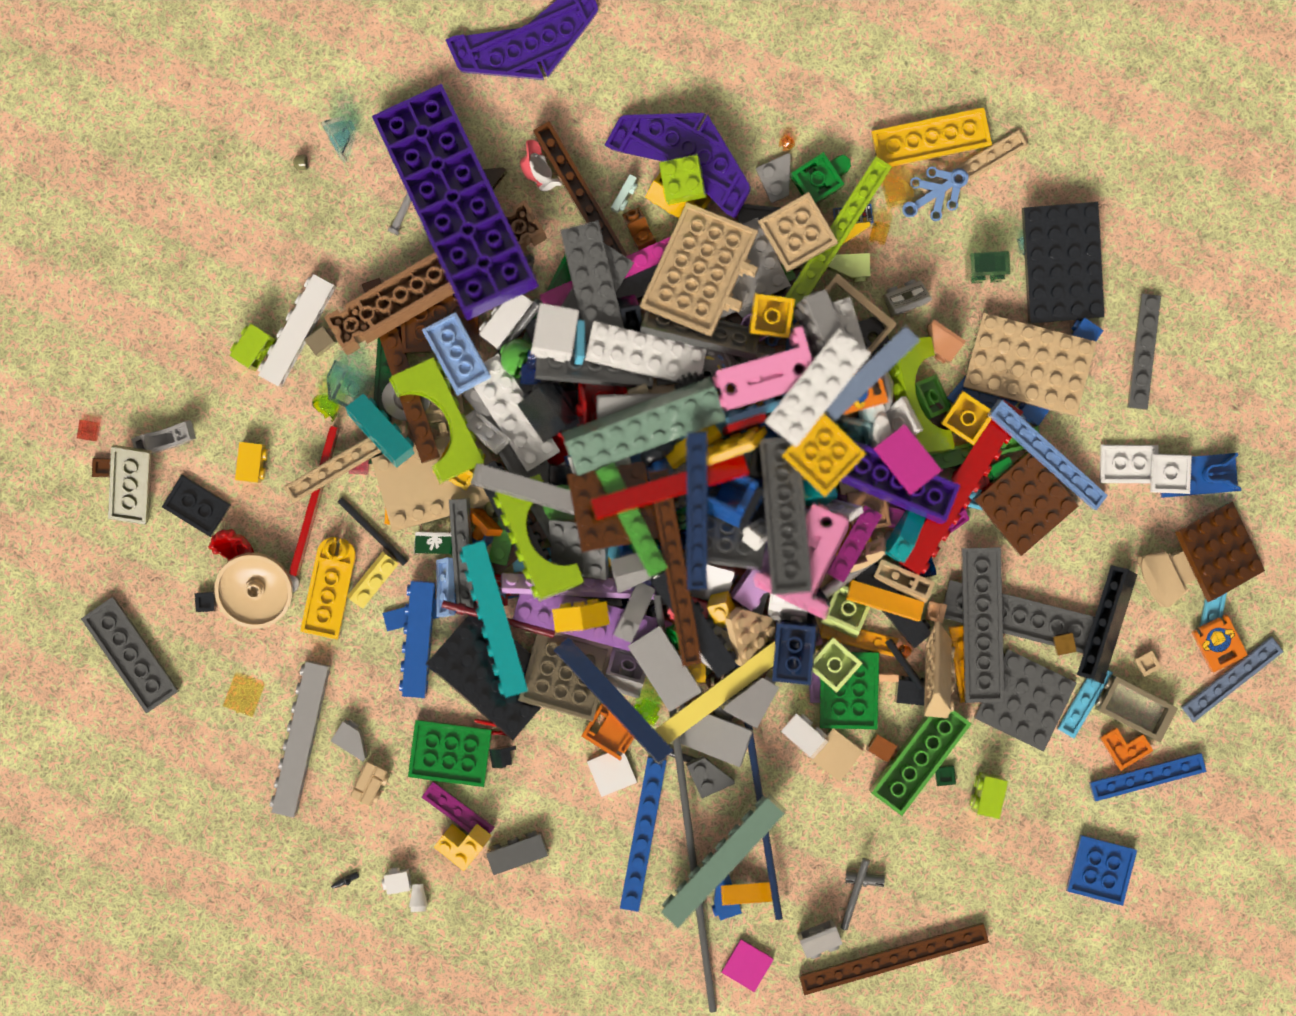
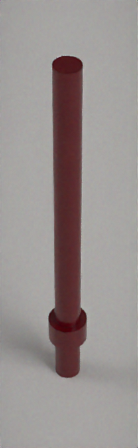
M446 600L442 602V608L456 611V614L478 617L476 609L468 607L464 603L459 602L457 604ZM507 618L511 627L554 638V630Z

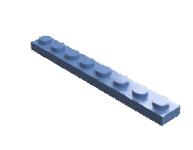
M998 400L987 415L1090 508L1097 511L1108 495L1003 400Z

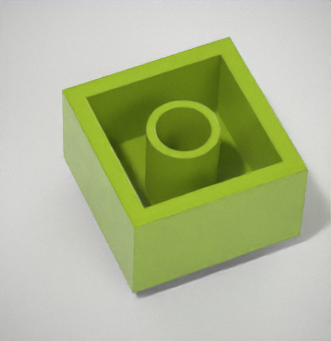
M698 155L659 162L665 199L668 205L706 198Z
M250 324L249 326L246 325L242 330L240 340L231 346L229 356L256 372L266 357L270 346L276 342V339L257 326Z
M979 772V776H975L973 787H976L974 795L971 794L969 800L971 810L979 815L1000 819L1008 781L1000 776Z

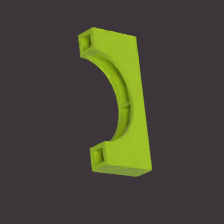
M931 337L918 338L920 341L889 370V374L894 382L895 401L901 397H907L923 429L915 438L930 455L953 450L955 445L951 430L941 429L930 422L921 410L915 391L917 370L925 359L935 355Z
M431 358L391 376L389 381L397 397L403 395L425 397L436 404L446 417L450 430L449 447L445 456L432 466L439 483L442 484L474 469L476 464H483L485 457L482 450L478 449L475 444L476 438L474 433L469 431L466 426L468 422L465 415L461 414L458 409L459 403L455 396L452 397L449 391L451 387L448 380L443 379L441 375L442 368L439 362H435L434 358Z
M540 474L529 478L543 482ZM496 492V497H493L497 508H501L503 513L501 515L504 526L508 525L510 533H508L509 539L517 547L515 553L518 561L524 564L525 569H523L526 580L530 579L532 587H530L533 597L538 598L540 602L582 585L584 580L577 564L569 566L552 564L543 559L532 547L526 531V518L529 509L534 503Z

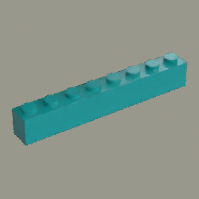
M485 541L461 547L462 552H459L462 563H466L468 568L465 571L467 581H471L473 589L470 590L473 601L477 600L479 608H476L478 619H483L484 626L481 627L484 638L488 637L490 643L487 646L489 656H493L495 664L492 665L494 674L500 677L501 683H498L500 694H505L506 698L526 692L528 687Z

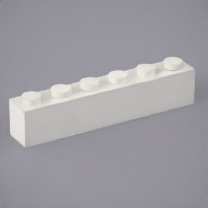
M314 274L312 278L308 277L304 285L306 289L303 294L298 295L295 304H297L295 309L288 313L285 327H281L277 334V342L275 345L272 344L270 346L266 362L263 361L258 369L260 372L258 376L281 388L306 344L304 340L311 335L336 289V286Z

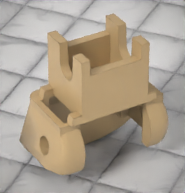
M1182 548L1171 554H1167L1166 551H1156L1137 558L1146 587L1161 607H1171L1186 594V584L1196 580Z

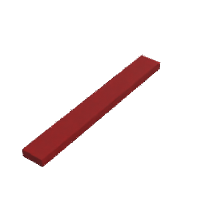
M333 426L329 428L319 466L332 459L340 428ZM324 486L311 493L289 575L299 576Z
M739 455L707 465V487L749 475L744 456ZM686 472L592 499L591 503L596 519L599 520L686 494Z

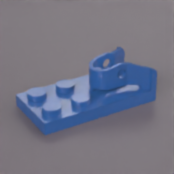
M1238 453L1191 457L1190 494L1160 493V497L1242 491L1237 481L1235 458L1238 456Z

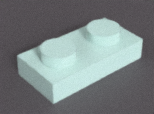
M629 175L611 206V210L618 214L620 210L624 211L629 202L626 200L629 193L633 195L638 186L635 176Z

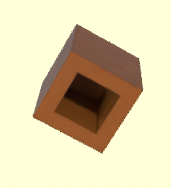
M877 733L874 734L866 748L867 751L887 763L889 760H893L898 752L896 744Z

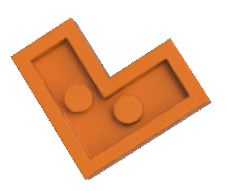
M1115 727L1099 737L1120 771L1154 751L1144 734H1140L1126 743L1119 730Z

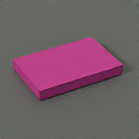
M905 424L874 448L910 495L942 471Z

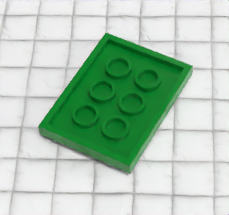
M851 652L862 664L838 692L820 678L819 727L878 730L879 652Z
M416 719L408 777L484 787L492 729Z

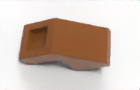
M640 207L622 214L638 250L656 243Z

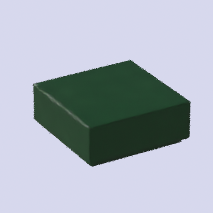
M954 765L940 766L935 772L937 787L956 785Z

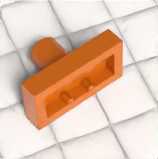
M470 508L471 521L476 526L472 533L474 539L481 541L484 535H501L503 529L483 509Z

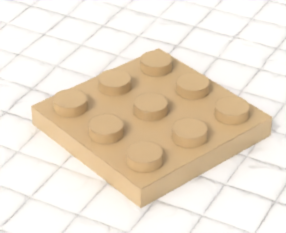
M809 193L758 221L786 272L838 244L837 239Z

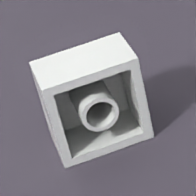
M796 714L781 732L810 758L814 759L828 743L825 739L827 735L818 727L814 729L811 726L813 722L802 714L800 717Z

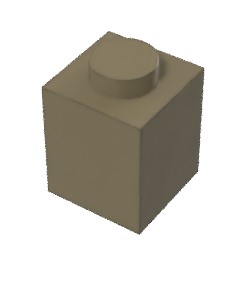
M322 326L304 341L313 353L319 357L336 344L334 340L336 337L330 328L326 330Z

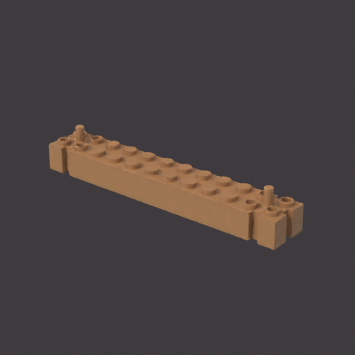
M526 200L512 207L514 212L509 215L503 212L523 253L528 251L527 245L532 243L533 246H536L547 239L544 229L537 218L535 219L533 211ZM433 253L345 304L346 310L341 313L337 309L324 318L336 335L335 337L341 348L348 356L361 348L359 343L366 341L368 344L451 296L454 294V291L436 253Z

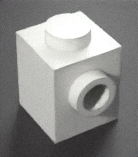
M400 867L388 869V872L382 879L383 890H387V895L411 890L412 884L409 869L400 870Z

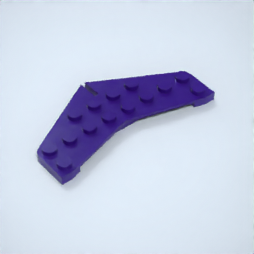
M556 0L523 27L465 36L464 34L456 35L445 40L457 68L463 73L544 80L538 63L541 62L546 76L549 78L598 13V6L595 0Z
M705 113L623 115L619 118L605 143L606 147L616 152L662 162L698 155L706 193L726 214L736 218L751 191V185L709 115L705 118L699 131L698 128L706 115Z

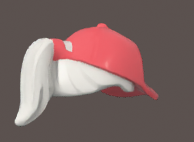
M527 140V154L520 160L521 170L525 177L535 181L541 191H548L556 186H562L560 180L552 178V171L546 163L545 156L542 155L538 142Z

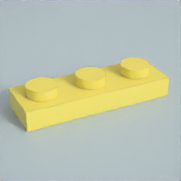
M382 552L347 597L361 608H364L399 563Z

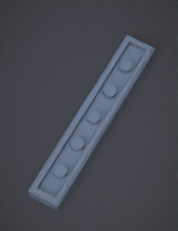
M905 326L848 381L825 410L824 414L834 423L920 340Z
M1270 636L1248 653L1247 656L1243 657L1182 705V710L1192 722L1197 721L1284 651L1274 638Z

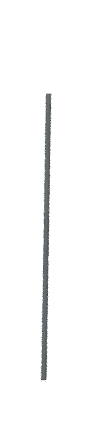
M660 594L653 595L657 627L661 625L666 632L662 598ZM676 708L669 712L670 718L677 713ZM679 736L673 740L690 872H692L697 867V859ZM701 903L696 909L709 1012L714 1013L717 1011L703 904Z

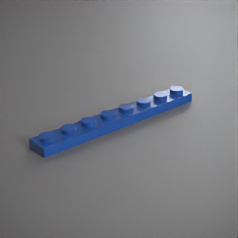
M652 757L647 758L620 909L639 912L667 760H663L658 764Z

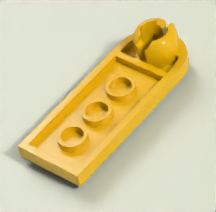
M330 537L322 541L317 549L300 632L338 640L353 574L356 551L351 542L340 538V549L338 555H336L339 537Z

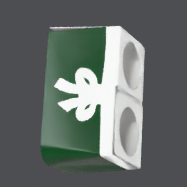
M416 532L413 553L453 555L451 532Z

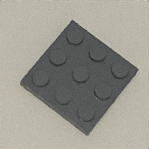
M552 517L549 520L551 563L560 566L577 564L582 577L606 580L609 577L608 548L581 553L575 520Z

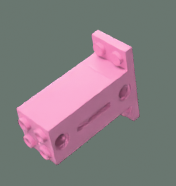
M802 326L794 328L790 332L789 342L791 347H795V349L716 371L713 374L714 377L711 380L715 390L718 389V398L724 412L787 394L812 363ZM794 365L801 368V374H797L794 371ZM729 384L733 386V394H729L726 392V385Z
M813 504L806 517L812 593L774 596L826 620L829 614L827 602L820 598H815L849 529V520L839 512L834 514L828 511L829 508L822 504H818V506ZM829 523L831 526L824 527L823 524ZM757 572L753 578L755 586L771 594L770 574L765 572L760 574Z

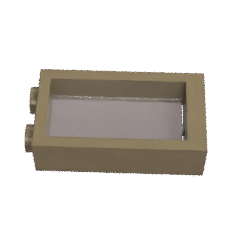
M1112 675L1111 678H1108L1107 684L1104 685L1105 690L1103 694L1099 695L1095 702V705H1097L1095 709L1161 742L1178 708L1117 676Z

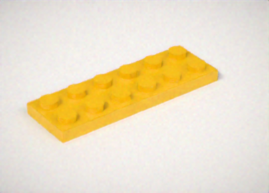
M984 107L871 131L876 157L892 167L992 145Z

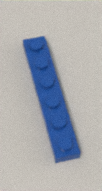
M1199 752L1091 781L1089 785L1093 799L1096 802L1207 771L1202 753Z

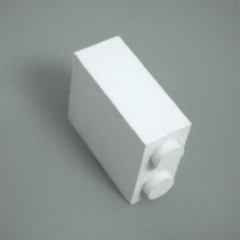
M540 303L531 354H535L539 358L551 357L560 362L570 361L579 310Z

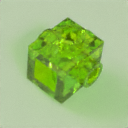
M644 697L640 704L636 703L634 705V708L640 715L643 712L649 714L643 718L650 725L654 726L659 719L657 713L660 710L658 705Z

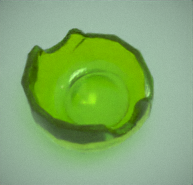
M318 394L312 400L313 407L322 413L324 418L331 417V422L335 420L340 411L339 404L335 398L326 394Z

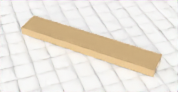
M1017 130L948 172H952L957 168L964 169L968 174L969 182L1029 145L1020 130ZM957 174L955 176V180L957 182H960L962 180V176ZM938 177L931 182L943 184L948 180ZM952 187L945 192V195L952 192ZM920 188L923 195H926L932 191ZM936 198L929 201V205L934 203L936 201Z
M367 437L285 485L283 488L294 504L381 453V451Z

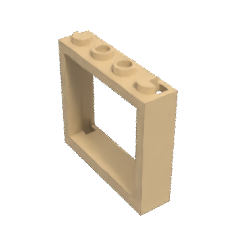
M837 274L825 288L827 294L835 285H838L886 326L867 349L872 354L897 323ZM799 321L795 323L792 327L793 329L801 327Z

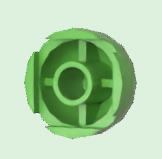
M515 339L502 346L500 350L501 366L509 375L516 379L521 377L519 372L531 354L532 343L524 339Z

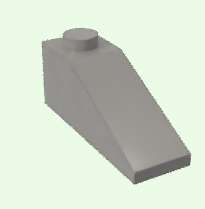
M644 583L635 586L614 629L613 635L632 643L655 592V588Z

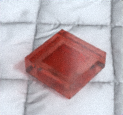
M79 420L77 439L97 442L100 423Z

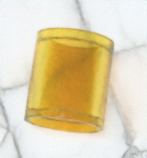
M874 221L869 241L873 243L876 241L880 245H885L890 225Z

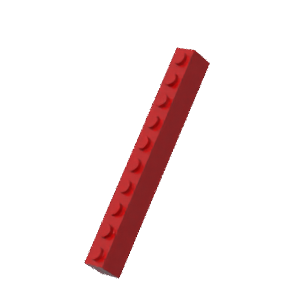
M1003 400L1019 416L1022 415L1023 411ZM991 419L951 481L960 485L947 521L939 524L927 519L922 526L915 547L905 563L899 562L900 565L917 575L920 573L925 574L930 566L927 563L931 556L936 557L941 549L938 547L941 540L946 541L950 535L949 527L951 524H957L961 518V515L958 513L962 507L964 509L968 507L972 500L969 496L973 491L976 493L982 485L980 482L983 475L987 477L992 469L990 463L993 459L998 460L1003 452L1000 449L1003 443L1008 444L1012 438L994 420Z

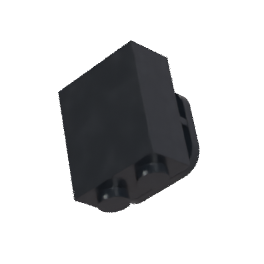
M551 380L545 384L542 381L532 388L534 391L530 390L522 396L523 400L517 404L543 443L556 436L577 419L572 412L573 403L560 384L552 383Z

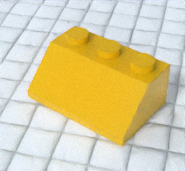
M661 172L655 178L645 196L652 203L657 204L677 218H680L686 203L706 210L712 201V198L706 193V198L668 205L665 199Z

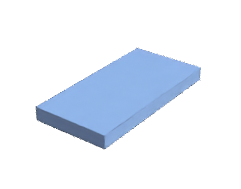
M456 312L422 329L457 395L491 378L487 367Z

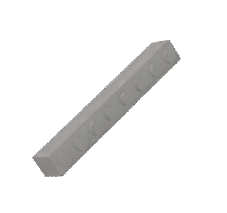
M306 661L301 666L300 675L302 680L296 687L298 698L297 702H293L291 713H294L293 720L289 721L287 732H290L289 737L285 739L283 744L285 755L279 762L278 769L281 772L280 777H276L274 788H277L275 796L273 795L270 801L271 813L293 818L297 816L331 665Z

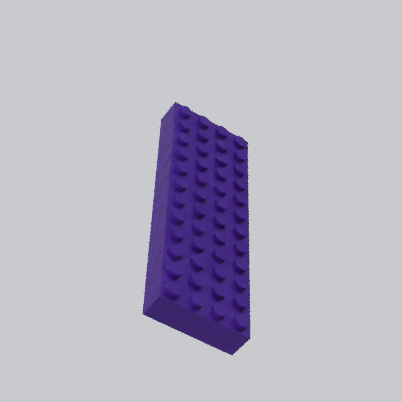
M442 83L373 115L372 118L467 320L537 288L536 279Z

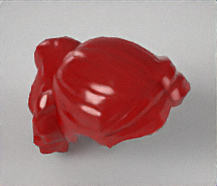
M233 529L217 531L216 534L212 535L208 546L213 554H220L228 561L241 554L254 553L249 541L244 536L236 534Z

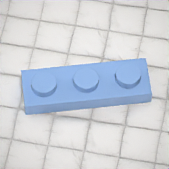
M450 557L436 560L437 617L442 618L455 615V611L441 607L443 600L455 603L453 558Z

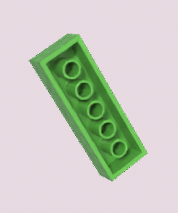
M954 710L953 712L950 711L947 718L924 716L869 791L899 815L903 816L972 723Z

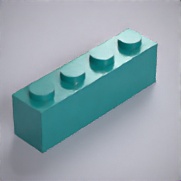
M363 393L345 407L347 415L397 468L414 455V444L408 437L404 438L402 436L401 429L395 423L391 424L388 415L383 410L379 411L373 398H367Z

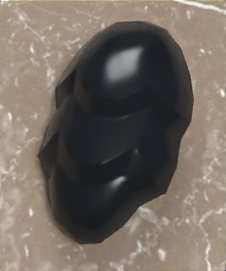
M677 439L642 451L640 459L644 462L645 466H651L653 462L661 461L674 450Z

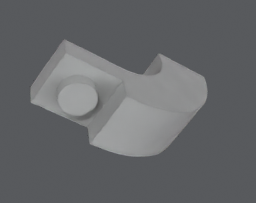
M189 420L160 431L142 434L131 440L134 448L152 450L151 454L190 443V441L196 439L192 422Z

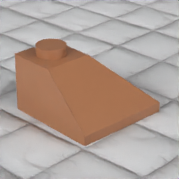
M935 320L927 325L928 336L932 339L936 355L934 358L942 364L945 362L947 364L950 363L966 341Z

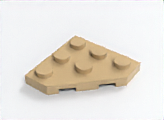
M738 607L725 617L732 650L738 658L735 660L737 665L743 666L776 635L774 620L771 617Z

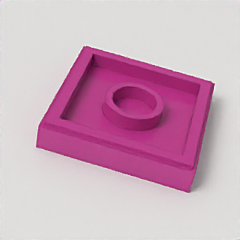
M740 939L721 973L755 992L774 958Z

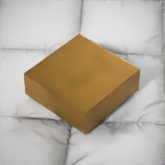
M1073 633L1053 636L1057 656L1077 652Z

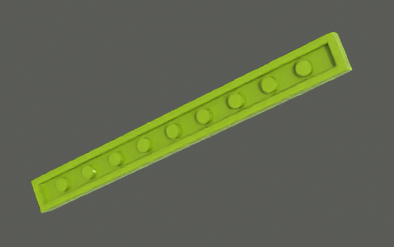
M875 157L830 227L838 244L810 259L785 296V298L795 299L794 306L811 294L891 170L892 166L880 158ZM792 314V321H791V323L793 322V320H794V318H795V317H794V314Z

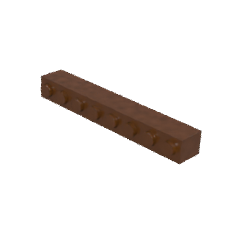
M550 121L534 129L533 134L585 224L598 221L603 243L626 257L627 253Z

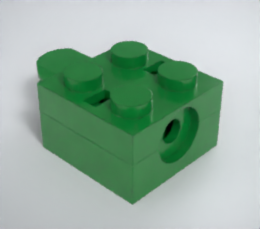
M823 152L793 171L790 178L801 195L809 193L817 205L843 188L845 184L841 176L849 171L851 161L845 155H839L829 161Z

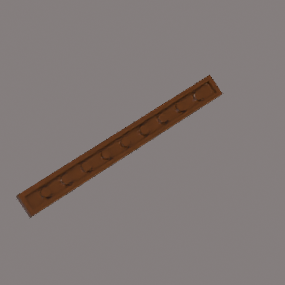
M377 278L363 283L364 293L382 283L381 279ZM396 327L379 337L392 376L410 368L406 354L402 353V341ZM400 396L399 398L421 463L440 458L420 396Z
M668 469L648 472L650 482L669 477ZM672 497L655 502L654 508L663 559L667 566L665 570L682 666L685 667L702 664L690 592L687 590V575Z
M982 922L799 975V979L805 996L989 943L984 923Z

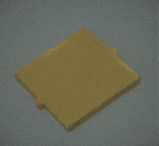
M234 675L223 706L236 711L237 714L242 713L253 717L265 685L254 682L251 678L246 679Z

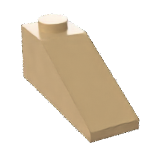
M881 559L874 578L910 598L924 602V604L927 602L935 584L931 580Z

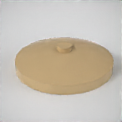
M245 553L232 558L222 567L215 581L214 592L220 610L232 622L247 628H263L276 623L285 615L292 601L293 585L288 572L277 560L260 553Z

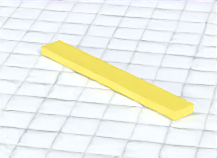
M771 642L751 657L743 666L736 668L654 730L667 744L671 743L773 667L775 642Z

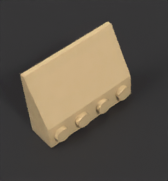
M935 621L925 645L924 716L947 718L950 711L953 712L954 700H951V694L954 692V682H951V676L954 675V664H951V658H954L955 648L952 647V639L940 621Z

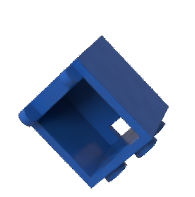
M746 476L716 484L715 486L721 489L715 499L709 497L714 485L707 487V513L739 528L740 519L756 488L759 487L758 482Z

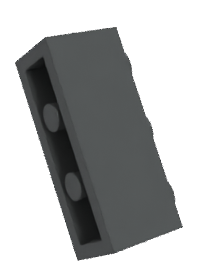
M534 830L526 833L525 838L518 839V837L507 840L508 844L500 846V843L490 846L486 856L493 876L547 857L549 852L542 832L537 833Z

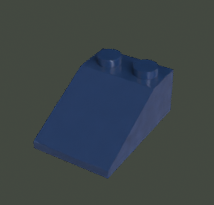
M781 620L777 623L772 681L811 685L818 624Z

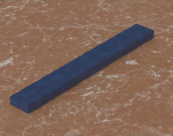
M706 431L686 432L687 590L707 589Z
M569 637L554 649V652L658 764L673 752V749Z

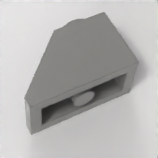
M351 719L349 721L344 720L331 739V742L359 760H366L367 752L362 730L358 728L359 724Z

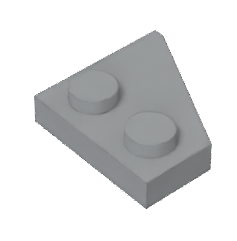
M790 153L756 168L771 204L789 196Z

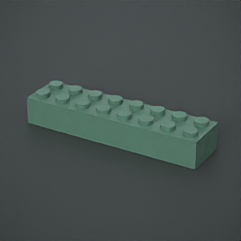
M709 377L562 432L577 475H581L686 435V432L699 431L723 422L726 419L715 387Z
M770 794L767 797L763 795L754 805L757 808L754 811L750 809L741 819L743 823L741 825L736 824L728 833L730 837L727 840L723 838L716 845L715 849L717 851L714 854L710 852L701 862L703 866L701 868L697 866L688 876L690 880L688 882L684 880L675 890L677 894L675 896L671 894L662 904L664 908L661 913L677 928L684 923L784 816L786 809Z

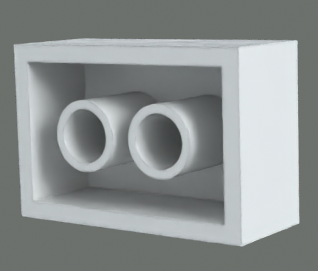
M522 294L503 303L500 307H495L489 322L485 321L479 328L481 338L499 350L533 306L532 301Z

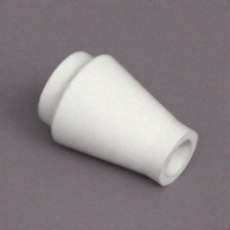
M413 884L409 903L411 912L426 911L428 904L424 884Z

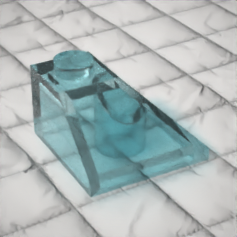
M345 116L321 122L339 158L344 164L347 163L356 137L353 132L356 130L351 119L347 121Z
M334 360L327 375L328 399L346 407L363 393L368 396L375 378Z
M843 414L835 421V424L851 440L872 448L875 422Z

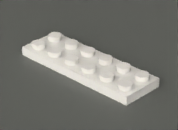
M593 321L585 360L677 383L678 378L682 380L681 375L688 376L687 372H691L692 375L694 372H697L698 375L702 374L707 349Z
M838 329L765 423L797 447L871 353L841 329Z
M497 354L484 362L491 378L474 386V389L501 432L509 437L511 448L525 470L529 472L558 454L560 450L552 438L543 443L517 404L523 400L522 396L524 393L513 376L509 375L502 368L501 357Z

